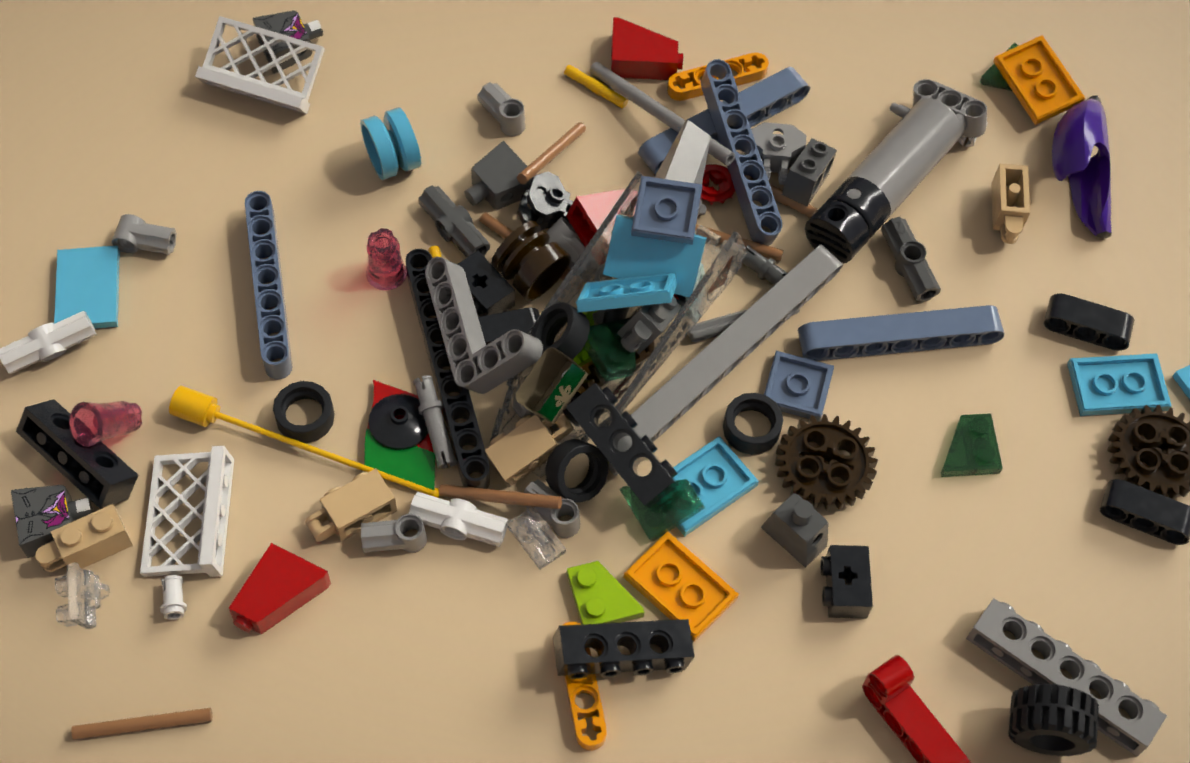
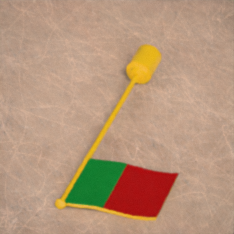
M373 380L374 402L372 408L381 399L395 394H405L419 400L418 395ZM179 386L171 398L169 405L170 415L203 427H207L210 423H215L218 418L364 472H370L376 468L383 479L430 496L439 497V489L435 487L436 457L429 433L420 444L413 448L393 450L382 446L373 438L368 423L365 434V458L363 465L220 413L217 398L185 386ZM396 415V416H394V417L397 418V419H402V418H404L405 416H404V415Z

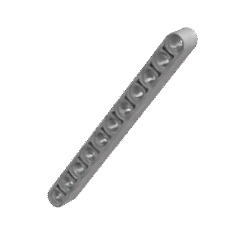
M822 244L815 248L631 414L638 424L634 430L641 438L647 435L652 442L658 439L833 279L843 267V263ZM624 436L619 440V451L624 452L631 447L632 439L630 436ZM608 461V470L614 476L619 474Z

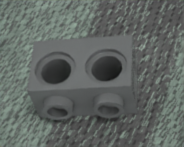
M811 138L789 169L781 195L808 206L828 177L837 149Z

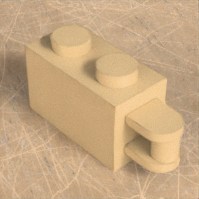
M999 163L991 182L993 230L1000 231L1003 242L1014 244L1017 242L1019 234L1022 232L1030 215L1028 166Z
M563 412L554 424L545 419L542 420L536 414L533 416L527 415L515 424L516 428L507 435L502 433L490 441L489 444L491 446L484 451L504 481L512 486L545 463L554 448L559 445L558 441L574 430V427ZM556 424L559 430L552 434L549 427Z
M375 468L370 472L358 474L353 478L352 482L342 487H334L327 491L324 497L320 498L322 509L310 515L305 520V524L317 542L323 541L334 534H337L342 542L360 532L362 523L378 522L397 511L396 500ZM328 520L329 524L323 527L321 523Z
M111 504L51 531L54 541L38 548L35 557L46 572H53L67 566L72 574L133 546L115 506Z

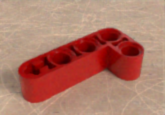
M893 656L867 675L862 685L865 696L917 763H971L965 753L910 686L914 680V674L911 667L901 656Z

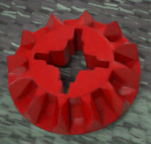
M717 164L706 165L702 182L701 201L707 200L712 205L714 202L723 204L726 199H732L735 188L728 168ZM710 180L715 185L719 184L718 191L715 190L712 186L709 187Z

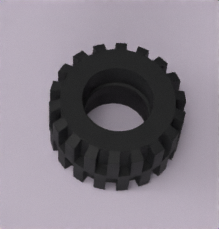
M1036 684L1021 687L1011 695L1009 738L1015 744L1025 749L1046 755L1074 756L1088 753L1097 746L1098 701L1085 692L1062 685Z

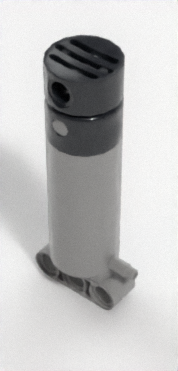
M923 79L916 82L913 86L912 109L896 103L890 105V111L902 117L900 122L806 222L804 230L812 247L815 249L822 244L841 263H847L852 260L868 242V239L878 231L963 135L977 138L985 133L987 106L985 103L933 80Z

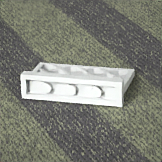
M219 16L203 67L198 66L195 77L203 83L307 114L310 106L308 99L325 48ZM225 25L234 27L239 35L225 43L222 37ZM254 34L261 35L265 44L251 51L245 39ZM281 41L287 43L290 52L276 58L271 47ZM242 42L247 53L234 60L229 48ZM268 49L273 61L259 68L254 56ZM307 49L315 51L313 61L302 66L297 54ZM225 51L230 63L221 68L212 66L215 56ZM294 57L299 69L285 76L280 64ZM251 59L256 70L246 76L241 75L237 65ZM276 66L282 78L273 83L266 82L262 73ZM300 74L303 75L306 81L302 93L292 90L288 82ZM285 83L287 88L281 87L280 85Z
M212 446L211 452L158 455L154 457L140 574L143 577L207 573L209 577L223 576L234 458L225 446ZM199 462H208V469L198 479L190 472ZM177 464L180 469L166 481L162 477L163 465ZM187 474L194 482L179 494L173 486ZM201 488L205 492V497L194 508L186 500ZM170 489L177 498L162 510L158 506L159 498ZM184 503L191 511L176 523L169 515ZM198 517L202 521L201 529L190 537L183 529L194 518ZM167 519L174 527L159 540L155 536L156 527ZM180 532L188 541L173 554L165 545ZM194 546L199 551L197 563L183 564L179 559ZM162 548L170 555L161 566H151L152 557Z

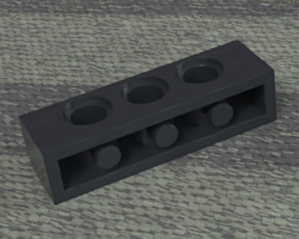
M594 383L566 408L643 505L650 509L679 485L673 478L678 473L666 459L660 462L654 454L658 448L647 435L641 438L634 430L638 424L627 410L621 413L614 404L619 400L607 386L601 389ZM605 412H610L612 414L611 423L606 427H600L598 424L599 417ZM624 436H630L632 439L631 447L627 451H619V440ZM649 460L652 464L651 472L646 476H639L637 473L639 463Z
M55 399L25 407L16 432L97 507L102 509L111 504L114 505L129 499L139 475Z
M688 619L563 625L558 627L553 637L558 676L568 675L570 679H581L587 677L588 674L600 673L602 677H614L621 674V672L646 675L652 673L653 670L679 673L684 671L695 657ZM650 644L659 646L662 653L654 652ZM617 646L626 647L631 655L622 654ZM585 648L594 649L598 653V657L588 655Z

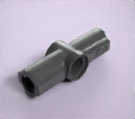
M431 185L423 191L422 195L418 198L419 204L435 221V226L442 238L447 242L452 241L466 258L476 251L485 256L487 251L490 250V243L474 226L468 211L462 205L456 206L439 186Z
M900 216L890 219L882 225L881 232L896 260L895 270L905 278L916 301H929L940 293L941 288L925 259L926 248L923 244L916 241L906 219H902Z

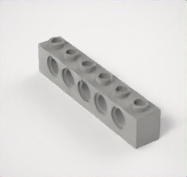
M993 598L966 638L1032 685H1062L1078 689L1091 695L1089 688L1095 689L1101 696V699L1095 698L1099 704L1098 730L1135 756L1140 755L1150 745L1167 715L1159 710L1155 703L1140 698L1130 691V688L1124 682L1112 679L1102 672L1096 663L1084 660L1074 653L1068 644L1053 639L1037 623L1025 620L1009 604L999 602L995 598ZM1003 630L1013 633L1016 640L1007 638ZM1031 650L1039 651L1044 659L1036 658ZM1060 669L1067 670L1071 674L1072 679L1064 677ZM1118 708L1126 710L1130 719L1124 718L1119 713Z

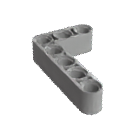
M434 257L428 262L425 276L453 377L457 385L484 394L539 360L543 352L541 341L520 330H510L486 345L463 267L442 257Z

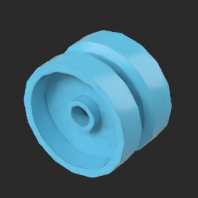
M400 107L386 111L383 122L375 115L360 121L361 133L367 153L380 179L385 180L396 176L398 165L406 172L421 167V155L415 134L406 114Z

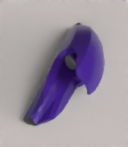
M1094 95L1071 107L1058 122L1052 143V168L1059 181H1063L1066 177L1069 178L1074 207L1084 225L1096 237L1109 238L1112 231L1108 128L1101 100L1097 95ZM1096 146L1098 148V152L1096 155L1091 157L1093 147Z

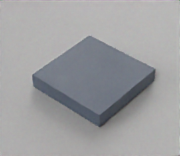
M641 176L631 236L693 245L702 184Z
M776 351L764 395L775 401L782 412L810 419V416L813 415L817 421H821L834 366Z

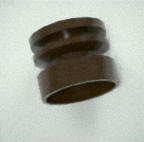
M529 221L514 230L498 247L491 262L492 266L498 272H501L506 280L514 279L513 287L527 301H533L546 293L562 277L571 261V256L557 242L549 243V234L546 231H542L540 225L535 221Z

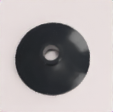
M395 394L378 401L372 408L368 420L369 430L373 438L382 446L393 450H406L420 444L427 437L428 429L424 416L419 413V400L413 396ZM404 415L405 417L402 419H397L394 416Z

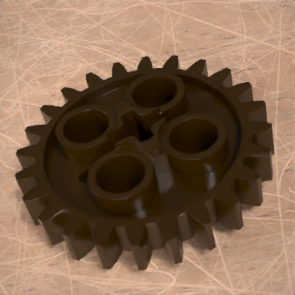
M1145 405L1141 411L1133 408L1129 415L1125 413L1120 421L1116 423L1112 429V434L1108 438L1111 444L1107 451L1113 453L1109 462L1119 464L1115 474L1124 473L1126 475L1124 481H1132L1135 485L1163 496L1167 493L1169 498L1174 500L1179 494L1182 497H1186L1190 492V422L1186 424L1183 421L1185 414L1181 413L1178 417H1175L1171 407L1166 413H1163L1160 405H1157L1153 412L1148 405ZM1141 462L1146 463L1149 467L1144 466Z
M823 414L821 421L818 422L811 415L808 424L804 420L799 419L797 428L789 426L788 435H782L780 441L782 445H778L776 454L779 456L776 457L775 465L780 467L777 477H786L782 487L792 486L791 495L793 493L800 494L802 499L813 501L812 505L815 510L819 503H824L826 511L830 510L833 503H835L839 510H842L844 501L853 506L856 497L863 499L866 493L865 490H870L873 484L872 480H874L877 473L873 468L876 467L878 459L872 458L875 447H866L870 438L859 437L860 427L853 431L849 429L851 425L850 420L841 425L839 424V416H836L833 422H828L827 415ZM815 442L820 447L815 448L810 446L808 443ZM838 450H845L850 455H842ZM801 469H809L814 474H805ZM832 477H839L844 483H838Z

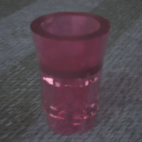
M380 228L376 232H371L367 242L368 264L366 278L377 289H395L407 277L406 265L401 256L399 241L389 229Z
M125 401L107 403L81 402L75 405L71 411L69 419L70 430L79 444L90 447L104 440L127 435L139 429L142 425V411L136 403Z

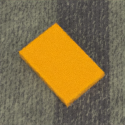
M1043 35L994 57V64L1035 125L1085 101V96Z
M668 531L623 576L624 579L670 620L688 619L691 637L694 642L739 596L731 586Z

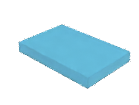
M618 214L615 219L603 275L623 279L674 273L677 280L674 294L692 298L707 237L695 234L692 245L631 236L634 218Z
M118 245L57 250L54 324L85 311L95 329L118 327L120 263Z
M668 273L586 282L576 301L578 312L671 303L677 286L676 274Z
M1157 353L1070 358L1067 363L1080 416L1131 413L1133 408L1141 411L1145 405H1148L1152 412L1157 405L1161 406L1162 411H1168L1172 406Z
M719 436L673 467L678 473L673 478L679 485L659 500L657 504L685 537L757 487L759 481Z

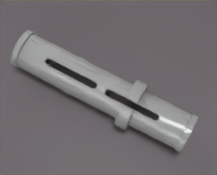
M426 375L422 376V382L420 378H416L413 381L420 402L418 409L425 419L438 469H447V464L450 463V466L453 467L457 464V460L455 459L441 410L444 408L442 401L437 398L432 376Z

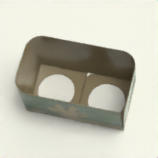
M550 347L544 351L516 392L515 399L530 412L554 424L582 385L588 373L554 347Z

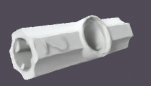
M82 311L55 324L47 323L31 330L27 337L14 341L5 347L3 346L0 348V360L8 373L13 374L39 361L46 362L66 353L67 348L90 339L97 334L87 313Z
M417 492L410 505L409 514L419 516L424 525L440 529L441 533L455 540L471 538L500 547L503 543L508 519L477 510L475 505L466 500L453 498L447 501Z

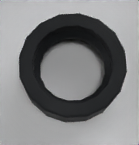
M565 302L555 303L540 315L534 325L531 336L541 341L543 345L542 354L546 349L554 347L573 360L587 342L590 323L586 315L578 312L572 305ZM567 323L563 335L554 343L557 333Z
M299 381L289 384L279 392L274 401L273 412L278 430L286 437L303 443H310L325 436L333 425L335 413L330 394L323 386L317 383ZM313 399L321 404L323 409L322 415L311 424L304 426L294 425L286 418V410L295 401Z
M759 393L742 394L734 398L727 406L723 422L724 437L739 452L750 455L762 454L772 449L779 439L783 425L782 411L777 403L766 395ZM753 410L760 412L769 419L771 423L770 431L761 437L747 436L735 426L736 416L743 411Z
M578 439L563 441L554 448L548 457L545 467L546 481L550 489L561 497L578 503L585 502L599 494L605 485L608 475V461L596 446ZM584 453L589 459L587 475L579 485L568 488L565 485L564 479L566 467L572 458Z

